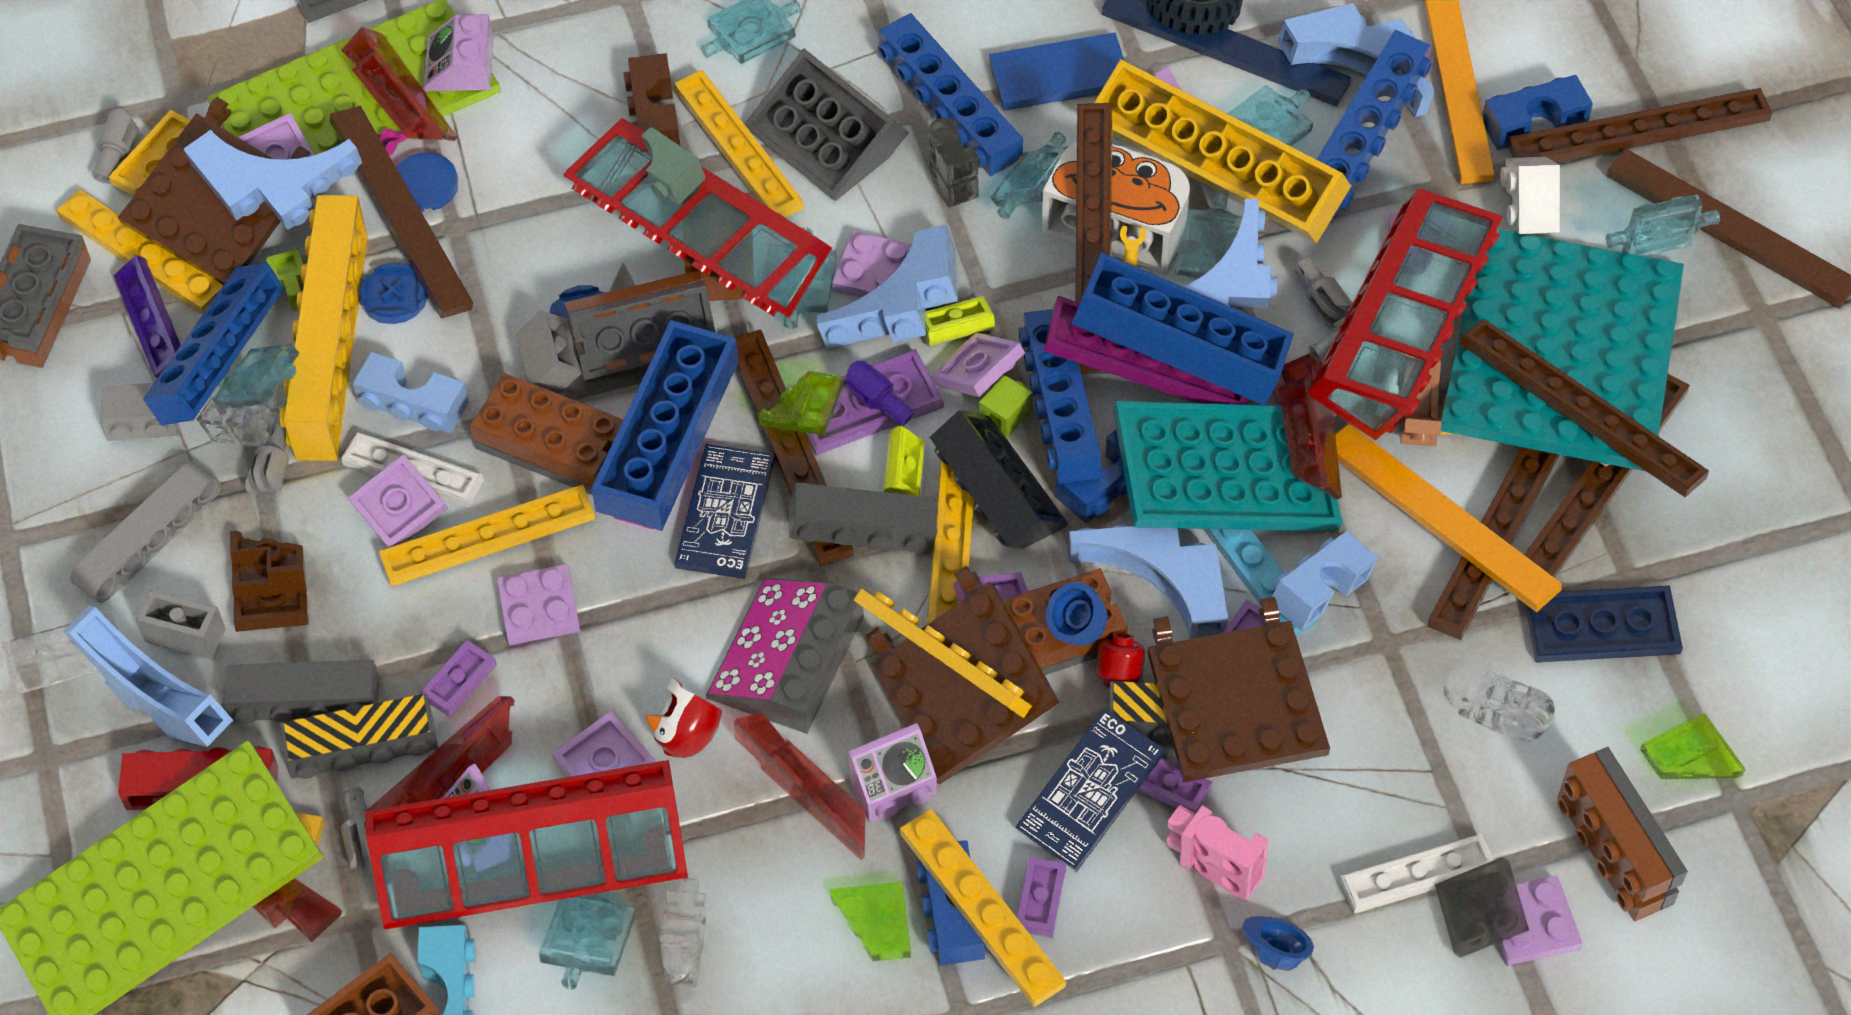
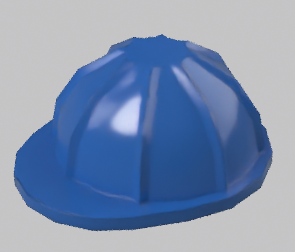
M1069 582L1059 587L1051 596L1046 607V622L1049 631L1056 639L1078 646L1089 645L1103 634L1107 624V612L1100 596L1092 586L1082 582Z
M1252 916L1245 919L1243 923V934L1252 943L1253 950L1259 957L1260 962L1273 970L1290 971L1312 955L1314 949L1312 939L1295 924L1283 919L1264 916Z

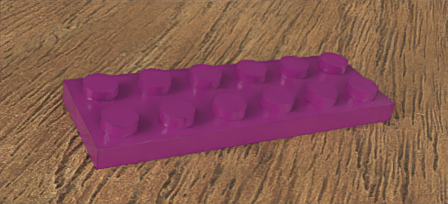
M1057 296L1043 351L1199 404L1247 405V398L1072 325L1071 323L1079 302Z

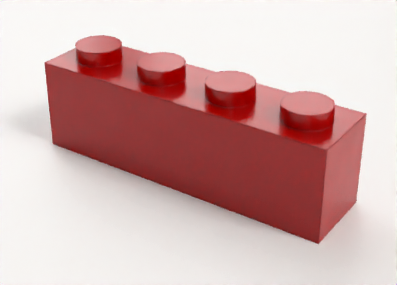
M254 746L277 782L278 764L272 749ZM215 747L209 751H191L179 748L172 752L138 750L135 753H122L118 788L120 799L126 810H145L232 750Z

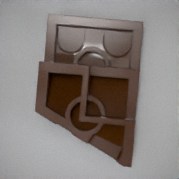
M230 531L235 631L309 625L303 546L289 542L280 543L275 539L263 537L261 541L243 538L239 531Z

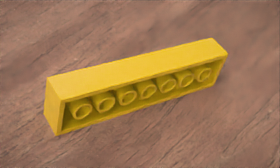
M1121 59L1094 102L1112 104L1113 137L1149 156L1157 157L1162 161L1175 165L1185 175L1244 205L1245 199H1259V210L1265 211V217L1316 244L1351 188V184L1343 173Z
M317 195L316 207L311 209L309 214L312 234L307 236L305 241V252L308 261L307 264H302L301 280L304 288L303 292H298L297 309L300 315L299 320H294L293 338L296 341L295 348H290L288 355L291 376L286 377L284 381L285 398H287L286 406H282L280 409V425L282 428H286V444L288 447H292L296 461H338L360 302L359 288L363 280L368 233L358 196Z

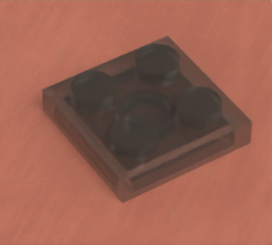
M1500 857L1435 884L1453 952L1458 957H1464L1529 931L1511 866L1506 858Z

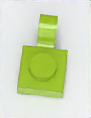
M299 249L266 257V261L283 287L286 288L292 310L297 309L298 292H301L299 284L302 283L301 267L303 264Z

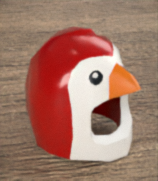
M672 677L666 688L668 701L663 712L660 715H646V719L654 732V740L663 748V752L667 756L676 758L692 757L701 752L712 741L719 728L723 711L710 702L683 689V684Z

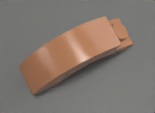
M1404 355L1401 392L1418 359L1416 357ZM1441 360L1429 371L1432 378L1427 387L1417 396V399L1420 400L1417 409L1409 418L1403 416L1399 423L1401 444L1436 447L1437 435L1441 434L1442 423L1438 418Z

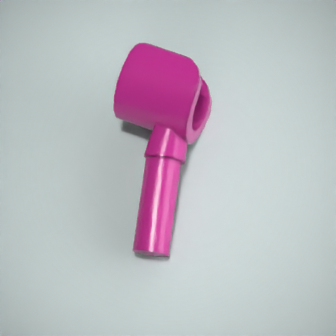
M418 126L399 133L391 129H385L379 138L382 144L386 145L385 149L389 156H391L400 142L422 134V128Z

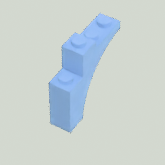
M1354 3L1285 19L1277 42L1291 65L1302 63L1330 64L1345 67L1367 76L1395 29L1414 38L1415 35L1408 29L1402 18L1367 27L1366 19L1363 15H1360ZM1398 70L1393 73L1403 75L1407 72ZM1420 77L1416 84L1418 89L1410 104L1405 103L1414 117L1426 115L1434 97L1432 84L1423 77Z
M210 130L183 149L190 164L236 221L243 216L253 214L259 208V205L265 202L287 230L293 226H299L309 219L310 210L314 209L310 199L326 193L333 183L342 177L352 175L358 166L362 164L359 152L350 139L328 151L309 157L286 160L269 159L242 152L225 143Z
M1245 199L1240 228L1231 247L1223 258L1205 275L1183 287L1230 307L1268 308L1270 297H1276L1277 277L1271 276V265H1257L1263 264L1264 243H1258V231H1264L1265 211L1259 210V199Z
M947 224L914 232L911 248L904 261L876 289L848 305L817 315V326L826 349L890 335L893 343L926 335L925 309L958 301L956 250Z
M1117 525L1113 528H1082L1078 531H1069L1068 551L1070 562H1092L1111 565L1127 570L1147 580L1158 588L1179 611L1189 632L1190 639L1221 634L1227 627L1228 614L1216 544L1193 543L1180 547L1177 528H1136L1129 525Z
M88 606L63 631L106 678L104 683L129 709L146 712L169 738L208 747L233 721L211 694L188 685L159 666L118 631L95 606Z

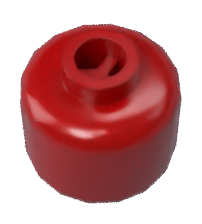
M1124 632L1113 633L1112 638L1105 639L1098 645L1095 669L1097 676L1103 680L1104 685L1110 687V681L1138 682L1143 676L1145 649L1142 644L1134 641L1132 634Z

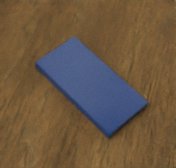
M1116 32L989 54V62L1003 111L1100 94L1120 59L1124 61Z

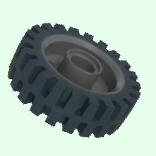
M1147 0V3H1149L1148 8L1150 12H1153V16L1157 20L1162 18V24L1165 26H1169L1172 23L1173 30L1180 31L1181 28H1186L1185 33L1192 34L1193 30H1197L1198 35H1206L1207 29L1211 34L1218 33L1219 28L1224 31L1228 29L1229 24L1233 25L1240 15L1243 0Z

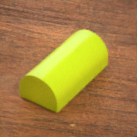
M984 296L925 311L926 335L923 337L929 347L970 336L976 332L981 333L995 328L994 314Z
M903 426L896 427L889 433L883 492L919 496L925 441Z

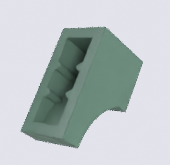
M650 127L641 135L649 155L652 157L651 165L646 169L651 180L650 188L660 199L665 200L667 198L676 205H679L706 179L705 174L696 156Z

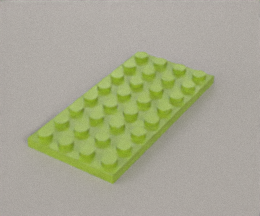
M436 0L209 95L207 98L209 104L216 97L228 103L227 108L231 110V114L221 126L236 137L291 113L313 154L316 155L341 144L329 121L330 113L361 106L378 137H380L385 129H391L399 133L423 126L501 91L499 83L492 72L490 90H424L428 36L455 16L447 0Z
M247 740L0 907V930L49 1015H95L325 857L254 745Z

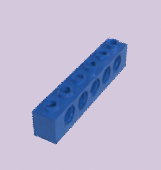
M912 13L879 29V45L877 49L881 58L885 62L892 64L900 80L903 83L907 82L913 88L917 99L922 104L926 103L933 111L937 122L940 125L944 124L950 130L957 145L964 146L978 168L982 167L991 177L1023 159V137Z
M1396 29L1316 159L1343 173L1351 184V188L1333 216L1335 219L1341 209L1346 210L1351 204L1354 197L1353 189L1358 182L1363 183L1370 170L1369 163L1373 156L1378 157L1381 154L1386 143V138L1384 137L1389 129L1395 130L1402 116V112H1400L1405 103L1410 104L1418 89L1417 82L1420 77H1427L1433 65V59H1430V44ZM1402 70L1407 73L1403 75H1397L1393 72ZM1382 96H1387L1391 99L1388 101H1381L1378 98ZM1371 122L1374 123L1375 126L1364 127L1362 126V124ZM1348 149H1357L1360 152L1349 154L1346 151Z
M268 262L235 268L143 398L161 426L193 421L284 290L282 283Z
M1053 309L1025 312L1024 327L1018 328L1019 341L1022 348L1027 347L1028 350L1024 351L1025 368L1027 372H1033V375L1029 376L1032 396L1038 395L1039 398L1035 399L1037 419L1044 420V424H1041L1043 445H1050V449H1047L1049 470L1056 471L1058 484L1100 479L1101 453L1079 364L1043 351Z

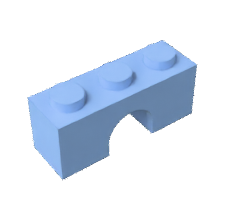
M370 352L352 383L358 403L369 410L378 409L390 413L402 421L411 420L420 423L432 431L441 430L450 434L453 432L469 403L465 382L433 372L428 382L422 387L406 389L404 386L407 379L402 361Z
M1346 531L1336 539L1332 537L1327 539L1315 555L1307 554L1303 557L1291 573L1288 570L1284 571L1273 584L1275 592L1272 597H1275L1279 612L1302 631L1324 614L1335 592L1328 585L1336 588L1347 597L1369 579L1379 558Z

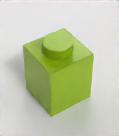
M1003 375L979 402V414L990 416L1006 439L1032 412V392L1022 382L1014 381L1006 375Z

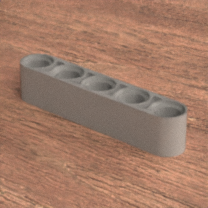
M191 461L185 463L77 563L70 576L71 582L98 603L107 601L213 502L220 492L221 482L196 463Z

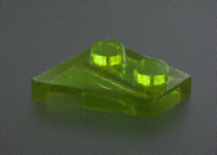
M808 371L797 381L795 386L788 388L779 396L780 402L770 411L765 408L760 411L758 415L759 425L825 435L843 388L842 376Z
M1705 713L1643 742L1640 751L1660 779L1739 778L1745 772L1743 764Z
M903 882L830 889L832 903L834 906L837 905L847 920V925L854 935L860 938L863 948L872 961L911 957Z

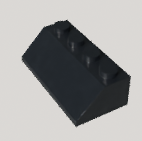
M958 410L929 437L936 446L934 451L937 457L946 465H950L956 474L954 480L961 489L971 494L976 501L974 503L976 511L983 518L989 519L995 528L993 531L994 535L1002 545L1024 549L1065 528L1069 524L990 416Z

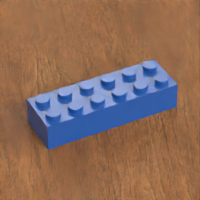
M1102 252L1071 323L1088 332L1262 405H1266L1281 376L1294 335L1290 331Z
M670 320L591 488L595 512L660 531L663 530L739 362L736 338Z

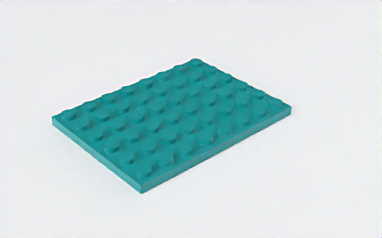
M1497 229L1500 236L1496 243L1487 250L1486 254L1489 256V259L1485 266L1476 273L1475 278L1478 279V282L1466 299L1467 305L1464 309L1441 420V431L1645 471L1461 346L1460 340L1463 334L1484 318L1659 436L1684 264Z

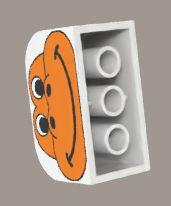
M1077 143L1072 144L1062 153L1043 189L1042 232L1076 243ZM1112 144L1111 255L1124 259L1125 243L1120 237L1122 226H1127L1126 235L1132 241L1139 238L1140 227H1143L1146 231V238L1139 245L1137 264L1167 274L1186 234L1190 192L1189 181L1183 171L1173 164Z

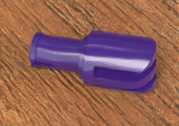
M856 361L851 364L847 372V387L852 394L870 410L880 408L898 426L904 427L911 420L915 410L911 409L893 393L894 384L866 361Z

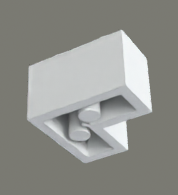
M1547 157L1506 158V167L1501 168L1500 179L1501 186L1506 187V192L1512 195V205L1507 207L1508 225H1512V229L1518 234L1560 232V165Z

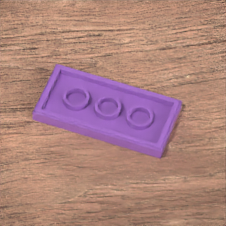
M916 349L872 365L894 384L893 393L911 409L915 410L911 420L944 408V400ZM847 374L789 396L805 435L816 455L898 425L880 408L870 410L852 394L847 387Z

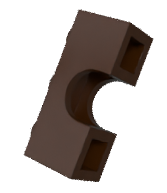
M667 53L628 58L630 71L623 72L626 92L633 91V96L627 97L629 116H636L637 122H632V124L645 132L652 127L680 146L675 103L655 104L661 100L673 99ZM641 149V154H642V155H643V154H649V153H647V152H645L644 150Z

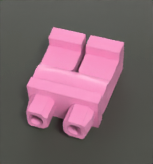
M1179 805L1169 818L1167 828L1172 831L1167 838V846L1181 853L1180 865L1189 871L1194 866L1201 876L1246 902L1266 873L1269 840L1255 833L1251 840L1246 839L1228 829L1225 821L1219 817L1212 816V811L1203 805L1196 814Z

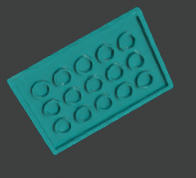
M1116 401L1113 407V414L1134 527L1339 531L1343 522L1317 407Z

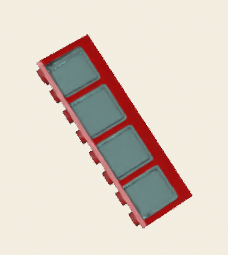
M621 118L564 173V177L574 182L572 190L594 202L610 214L615 209L622 213L618 219L632 228L636 229L639 224L646 228L643 235L659 245L664 239L670 243L667 248L668 251L685 260L687 255L694 258L691 264L693 267L708 276L713 270L719 274L716 279L717 282L733 292L737 286L743 289L742 298L773 317L777 311L788 318L791 316L832 250L831 246L703 167L706 179L679 205H676L667 198L665 200L660 199L651 190V180L646 171L651 165L652 157L649 155L641 136L645 131L624 118Z
M1419 188L1401 206L1307 394L1375 441L1386 431L1392 433L1401 422L1403 416L1409 418L1420 403V400L1417 399L1418 394L1427 387L1432 378V375L1429 374L1430 369L1439 362L1444 353L1440 349L1442 344L1448 341L1455 330V326L1452 325L1453 321L1461 315L1467 305L1463 301L1465 296L1471 293L1478 282V279L1475 278L1476 273L1485 266L1489 259L1486 252L1496 243L1500 236L1497 229L1503 217Z
M669 760L365 811L366 839L384 930L688 878Z

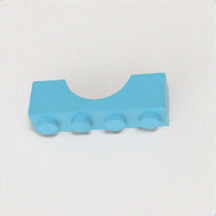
M465 925L419 927L418 965L422 977L438 984L448 994L446 1008L442 1015H474L473 1010H468L469 998L475 997L474 974H469V963L476 961L475 939H469Z

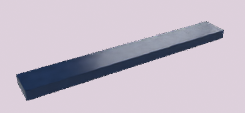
M1107 0L1102 7L1103 16L1336 107L1351 82L1350 76L1317 63L1291 65L1283 50L1229 29L1223 31L1219 28L1218 33L1211 34L1207 29L1206 35H1198L1197 30H1193L1192 34L1185 33L1186 28H1181L1180 31L1173 30L1172 23L1169 26H1165L1162 24V18L1157 20L1153 16V12H1150L1148 8L1149 3H1147V0Z

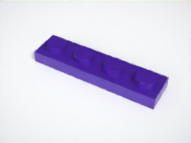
M134 255L114 275V278L154 377L158 378L181 344L146 258Z

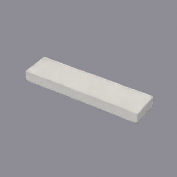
M358 431L341 457L344 466L376 476L404 454L442 500L465 508L470 507L484 482L483 475Z
M1481 833L1341 875L1340 883L1353 914L1495 872L1497 865Z

